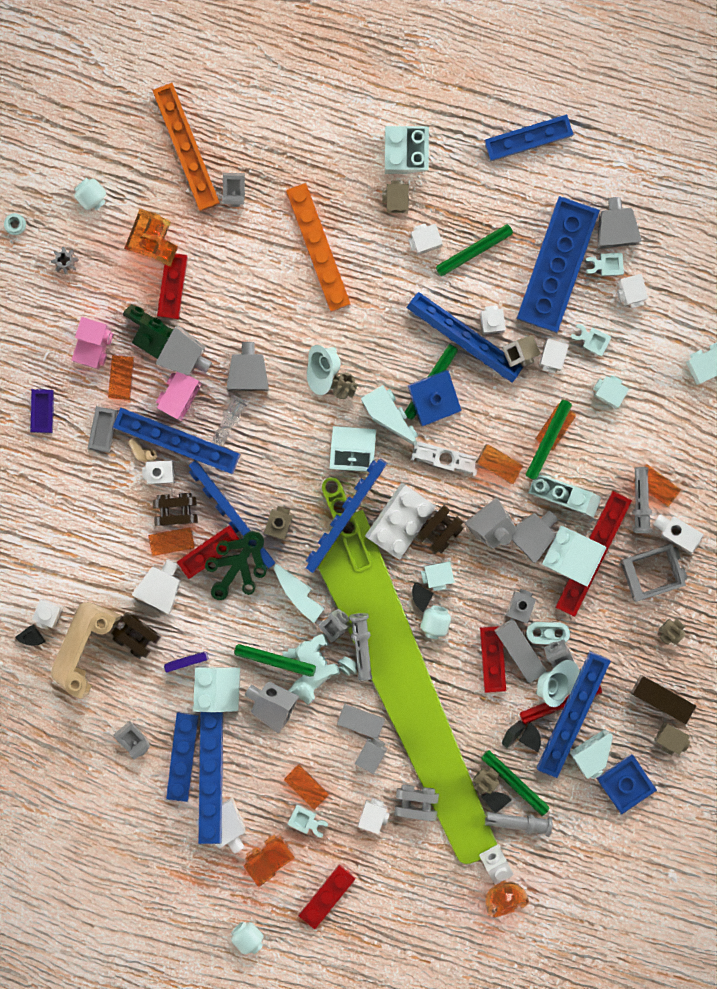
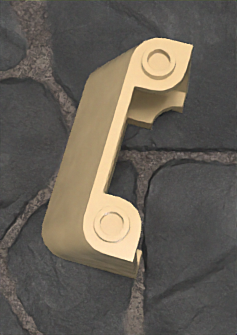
M84 602L77 608L51 669L53 680L69 694L80 699L89 695L92 684L86 680L87 670L77 667L91 633H108L113 625L119 624L122 617L121 614L92 602Z

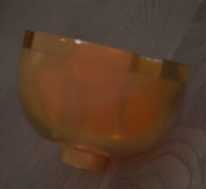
M504 880L496 885L493 883L494 887L489 889L485 896V906L489 918L515 912L514 909L518 908V905L522 909L530 904L524 888L513 881L506 882Z

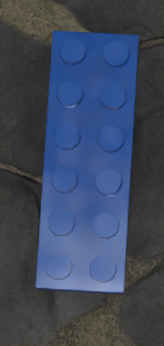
M561 196L558 197L520 306L517 320L558 333L600 212L599 209Z

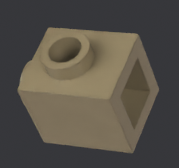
M394 180L391 181V184H387V190H382V203H387V213H408L409 184H404V181Z
M533 335L518 339L502 347L510 367L521 364L522 367L534 363L533 358L541 355Z
M279 506L277 510L272 509L264 534L285 540L293 515L289 514L290 510Z
M663 722L654 741L662 745L661 750L671 756L674 752L680 755L681 752H685L690 745L688 739L690 736Z

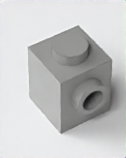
M520 589V592L514 591L506 616L528 623L536 599L532 598L533 593Z
M368 738L355 764L374 774L387 751V747L384 746L385 743L377 738H373V740Z

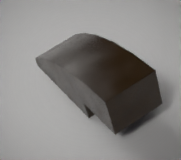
M641 674L630 692L635 697L684 724H687L696 708L695 704Z

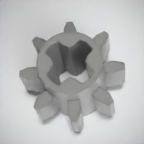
M62 247L61 252L54 251L56 257L51 260V263L58 265L55 269L57 272L63 269L64 273L68 275V270L71 268L76 270L74 263L78 262L79 259L72 257L75 253L73 249L66 252L65 247ZM64 256L70 259V261L66 262L65 266L60 262L64 260Z

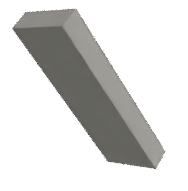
M513 618L494 630L528 683H531L547 672Z

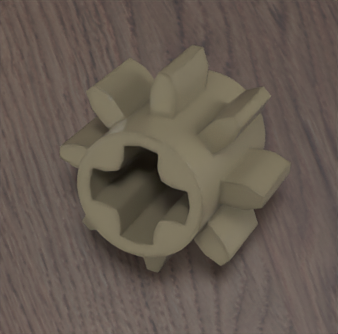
M346 372L341 373L340 376L335 374L331 385L333 394L339 399H346L348 396L353 398L358 387L354 376Z
M668 619L659 628V631L662 633L659 638L667 645L671 642L676 645L686 634L682 630L685 625L678 619H675L674 622Z
M482 768L473 778V781L476 782L474 789L481 795L484 792L491 794L500 783L497 780L499 774L493 768L489 770Z

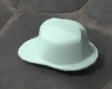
M314 345L309 350L307 381L311 390L317 395L328 393L332 385L333 376L340 369L341 363L336 348H324L321 345Z
M564 660L556 665L552 671L543 673L538 679L536 694L542 697L549 706H559L572 691L580 673L578 665L574 661Z

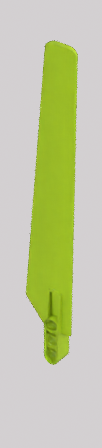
M328 477L322 483V491L332 516L335 518L337 514L339 516L342 515V513L334 510L335 502L342 501L345 503L347 496L340 480L336 477ZM328 481H335L337 483L338 490L336 492L330 493L326 490V483ZM362 509L355 512L349 520L353 523L354 530L351 533L341 532L318 566V569L337 609L346 613L348 617L357 613L368 614L367 627L371 635L368 639L372 682L423 788H433L435 793L439 794L438 803H431V805L437 811V817L457 859L463 864H471L481 860L479 854L496 846L497 842L489 825L485 826V812L474 789L473 782L378 545L365 537L370 529V525ZM352 627L348 629L350 636L353 633Z

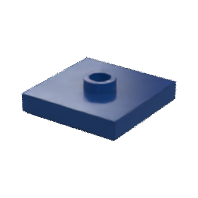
M448 370L407 385L421 426L462 411Z
M630 754L596 778L621 815L657 791L633 754Z

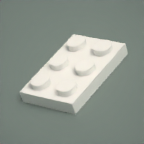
M401 482L365 537L400 560L436 506Z

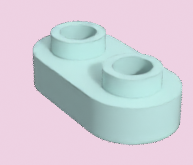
M533 622L527 627L526 636L534 644H551L563 639L567 642L570 637V630L565 624L559 622ZM534 629H540L541 634L538 637L533 635ZM557 629L562 631L561 637L555 636L554 633Z

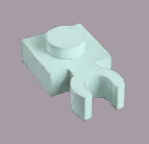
M623 253L600 254V260L594 257L585 259V262H592L594 264V268L586 270V274H594L597 270H601V276L624 275Z
M576 324L575 327L581 330V335L571 334V339L584 341L582 348L602 357L612 337L593 327L590 332H587L582 324Z
M297 804L287 825L305 834L311 829L317 837H323V833L319 832L317 827L319 825L327 827L328 823L325 820H314L316 813Z

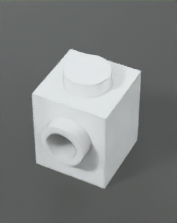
M421 224L414 227V231L411 232V238L408 239L411 250H416L417 255L435 250L443 245L436 224L430 226Z
M642 273L618 281L620 288L617 290L620 302H624L625 306L631 305V308L643 306V301L649 299Z
M487 306L485 311H481L482 335L505 332L503 309H498V306Z
M551 339L546 340L539 366L543 367V371L555 374L556 371L562 370L569 344Z
M174 461L146 462V467H142L143 480H147V484L175 483Z
M40 599L32 620L37 622L36 626L46 630L49 627H56L64 606L46 599Z
M372 798L371 801L366 800L358 827L379 834L381 826H386L390 814L386 812L387 806L383 805L384 802Z
M499 845L479 854L495 885L514 875Z

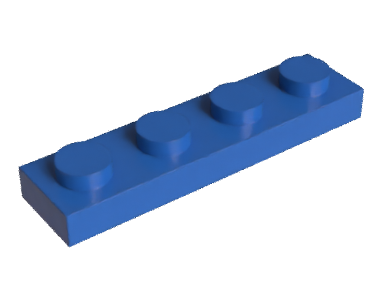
M566 114L485 139L484 143L491 162L572 137L574 134Z
M177 712L166 796L168 800L188 802L199 715Z

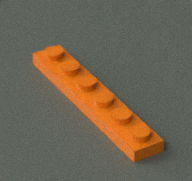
M173 83L152 90L199 211L201 212L219 205L220 202Z
M303 183L287 189L286 193L330 312L351 305L307 184Z

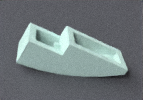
M276 564L273 568L283 590L300 612L315 623L324 607L307 596L312 588Z

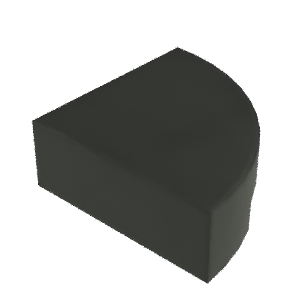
M414 583L412 589L414 603L424 612L434 593Z
M34 624L15 637L20 643L29 646H37L46 642Z
M520 720L510 727L502 740V745L506 748L510 747L524 730L526 724Z
M529 723L519 742L538 752L541 746V737L537 728L532 723Z
M500 792L485 793L481 796L494 813H497L512 801L509 796Z

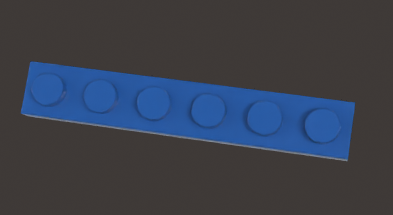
M420 292L414 296L406 307L413 314L423 319L511 383L514 382L523 369L521 364L510 367L502 350Z
M121 407L113 426L117 430L230 474L234 473L241 455Z
M381 458L377 462L375 460L372 461L366 470L369 472L365 480L360 479L354 488L357 491L354 497L351 498L349 496L342 507L345 510L342 515L339 516L337 514L331 522L330 526L333 528L330 533L322 535L318 541V544L321 546L317 552L312 551L306 559V562L309 563L306 567L307 570L312 573L316 571L388 464Z
M195 460L188 465L191 468L189 473L196 482L200 480L205 486L202 490L209 499L213 497L218 503L215 507L222 516L226 514L231 521L228 524L235 533L240 531L244 537L247 532L251 531L198 461ZM255 540L249 541L251 545L257 544ZM263 547L260 552L264 565L269 569L276 562Z
M589 651L536 767L538 771L558 778L609 667L610 659Z
M200 712L198 844H222L223 712Z

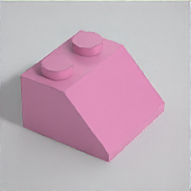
M176 372V374L172 373L166 383L169 387L165 393L163 391L160 393L156 403L159 404L157 407L159 410L182 422L202 383L191 376Z

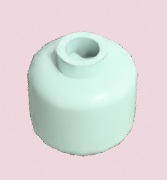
M85 178L74 188L76 191L74 197L85 210H91L92 208L98 210L105 204L106 190L96 179L88 180V178Z
M433 605L424 611L420 627L428 638L438 639V637L445 636L448 633L451 616L446 608Z
M243 921L231 932L233 935L231 941L242 954L246 955L251 952L255 954L263 946L261 942L264 935L252 922L245 923Z

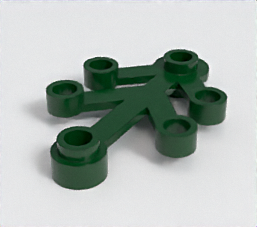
M249 531L244 535L243 539L228 542L222 540L218 542L216 551L220 555H226L229 550L243 548V550L238 555L221 558L210 557L207 559L205 568L209 572H215L218 567L232 565L223 580L213 584L211 595L214 599L221 601L228 596L229 585L239 570L243 579V593L246 595L254 593L256 584L252 581L247 558L251 553L255 563L254 576L263 578L267 572V567L263 563L260 552L264 545V538L259 532ZM255 540L257 544L251 545L249 541ZM224 545L227 550H221L219 546ZM213 562L216 566L210 567L208 563ZM262 568L264 572L258 573L256 569ZM251 585L253 589L248 590L245 586ZM216 591H222L223 595L216 594Z

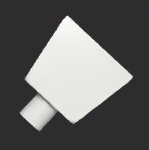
M659 515L653 526L663 531L662 537L691 556L704 536L703 533L674 516L670 521L664 516ZM677 528L681 533L676 536L671 533V530Z
M167 559L162 569L153 566L134 590L132 596L170 614L181 582L179 578L173 576L178 564Z
M230 798L222 803V844L215 845L217 848H221L228 844L235 854L245 847L239 836L245 833L246 829L234 799ZM198 818L197 821H196V824H197L198 826H199V818Z

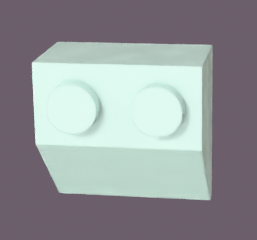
M560 526L542 565L588 587L607 547L575 531Z
M196 666L193 711H238L240 668Z
M606 729L569 752L587 779L590 777L592 779L597 778L603 773L602 769L606 768L613 738Z

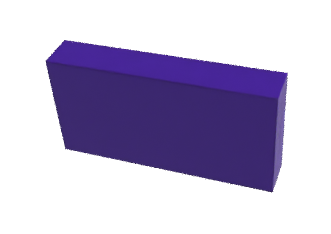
M31 389L30 432L53 433L54 390Z
M203 651L164 664L165 672L206 661L209 659L208 653Z

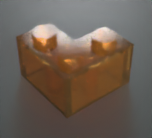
M139 209L124 249L141 258L171 267L178 249L177 245L165 240L171 221L156 213Z
M281 833L278 836H275V834L264 840V846L260 849L254 847L246 854L243 867L258 887L274 877L280 868L292 861L296 856Z

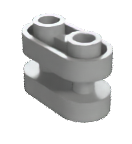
M402 785L401 788H397L396 798L402 799V805L395 806V816L436 821L437 811L431 810V803H438L439 794L435 793V789L422 788V791L415 790L413 785ZM411 801L423 802L422 808L411 807Z

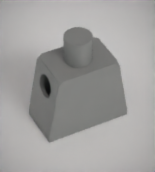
M621 197L608 198L609 210L602 211L599 216L598 249L638 245L642 240L633 209H622Z
M176 326L155 364L189 376L195 368L207 373L212 362L202 357L206 347L182 327Z
M242 342V354H232L227 381L228 391H269L263 354H255V342Z
M497 497L465 522V525L474 537L492 549L500 544H509L512 540L511 535L517 530L508 512Z
M550 510L541 519L533 513L515 525L517 530L511 535L512 541L533 563H536L556 536L550 527L559 519Z
M267 682L262 690L251 685L245 693L246 697L255 702L251 710L252 714L278 734L288 722L299 698L298 695L271 682Z

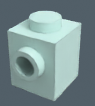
M613 375L611 377L606 376L603 380L599 378L593 388L596 391L594 397L617 409L629 388L622 385L623 381Z
M450 561L424 566L425 571H421L423 584H428V588L433 587L434 591L446 589V584L455 583Z

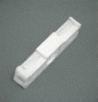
M417 442V445L414 446L411 457L413 461L417 458V461L428 464L433 463L435 467L454 471V468H456L455 471L467 474L473 473L472 476L477 474L480 463L479 457L422 442ZM442 453L451 455L452 461L449 465L440 463L439 457Z

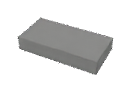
M96 406L88 449L110 453L115 429L113 426L118 410Z
M344 703L337 725L378 739L385 718Z

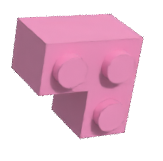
M81 317L75 335L78 341L72 361L98 370L100 365L104 366L107 354L104 352L106 346L111 345L114 333H111L112 328L107 324Z

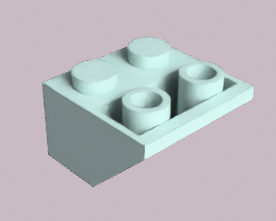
M385 126V174H411L428 171L429 126Z
M333 426L329 469L367 472L366 470L374 460L376 429Z

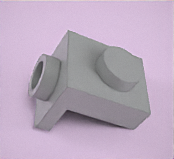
M223 173L222 204H227L229 207L243 205L245 201V173Z
M340 609L331 612L328 615L329 617L319 625V628L331 643L335 642L352 627L349 617Z
M564 639L544 647L546 658L551 663L553 669L561 661H574Z
M131 721L127 722L113 734L115 739L129 752L133 760L143 756L150 747L147 737Z

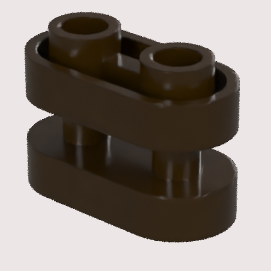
M191 493L178 494L179 498H170V494L157 495V499L153 500V509H160L161 517H154L155 526L198 523L197 514H191L190 506H197L196 497H192ZM182 507V515L169 516V508Z
M445 505L438 510L416 535V538L421 542L426 538L432 542L429 549L434 554L437 552L442 553L449 546L447 541L453 535L456 538L464 529L461 526L463 521L458 516L454 520L447 516L451 510ZM442 522L446 528L437 536L432 531Z
M126 612L121 618L126 624L123 628L116 626L111 632L114 636L112 640L120 646L125 644L131 648L130 653L139 659L141 657L147 658L151 652L147 645L150 641L157 644L161 635L134 615ZM132 629L143 636L140 641L129 634Z

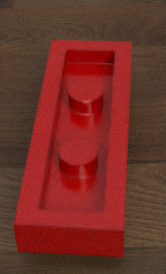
M166 252L157 317L179 320L188 255Z
M230 525L177 561V564L188 579L205 569V563L208 558H221L224 556L216 551L218 542L222 540L227 542L239 540V537ZM219 546L221 550H227L226 546Z
M500 626L480 627L485 693L507 691L503 643L494 631Z
M339 864L301 910L298 917L313 929H316L355 881L356 877Z

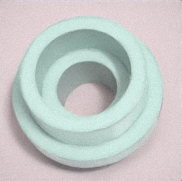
M12 213L4 221L5 230L11 235H19L25 230L26 221L20 214ZM14 221L19 222V226L17 228H12V223Z
M344 656L343 659L338 660L339 670L349 676L350 674L355 675L357 673V663L352 659Z

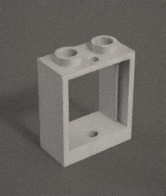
M667 544L620 560L633 601L637 602L686 586L685 580H687L685 569L683 567L680 568L678 560L681 558L677 547H673V544ZM666 551L676 581L642 592L633 562Z

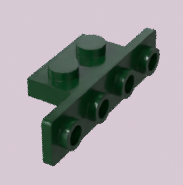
M131 304L124 310L123 316L140 326L132 344L158 359L173 329L163 324L160 319L145 313L141 307Z

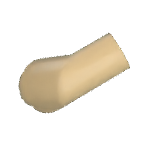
M138 437L128 441L137 460L143 462H154L156 460V450L143 448Z

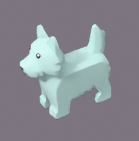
M325 634L318 635L311 641L302 642L297 648H289L288 651L282 652L284 657L297 658L299 661L316 666L314 676L302 675L288 690L298 695V700H303L307 705L314 701V690L320 687L331 676L341 673L337 664L327 665L325 657L319 652L321 646L329 645Z

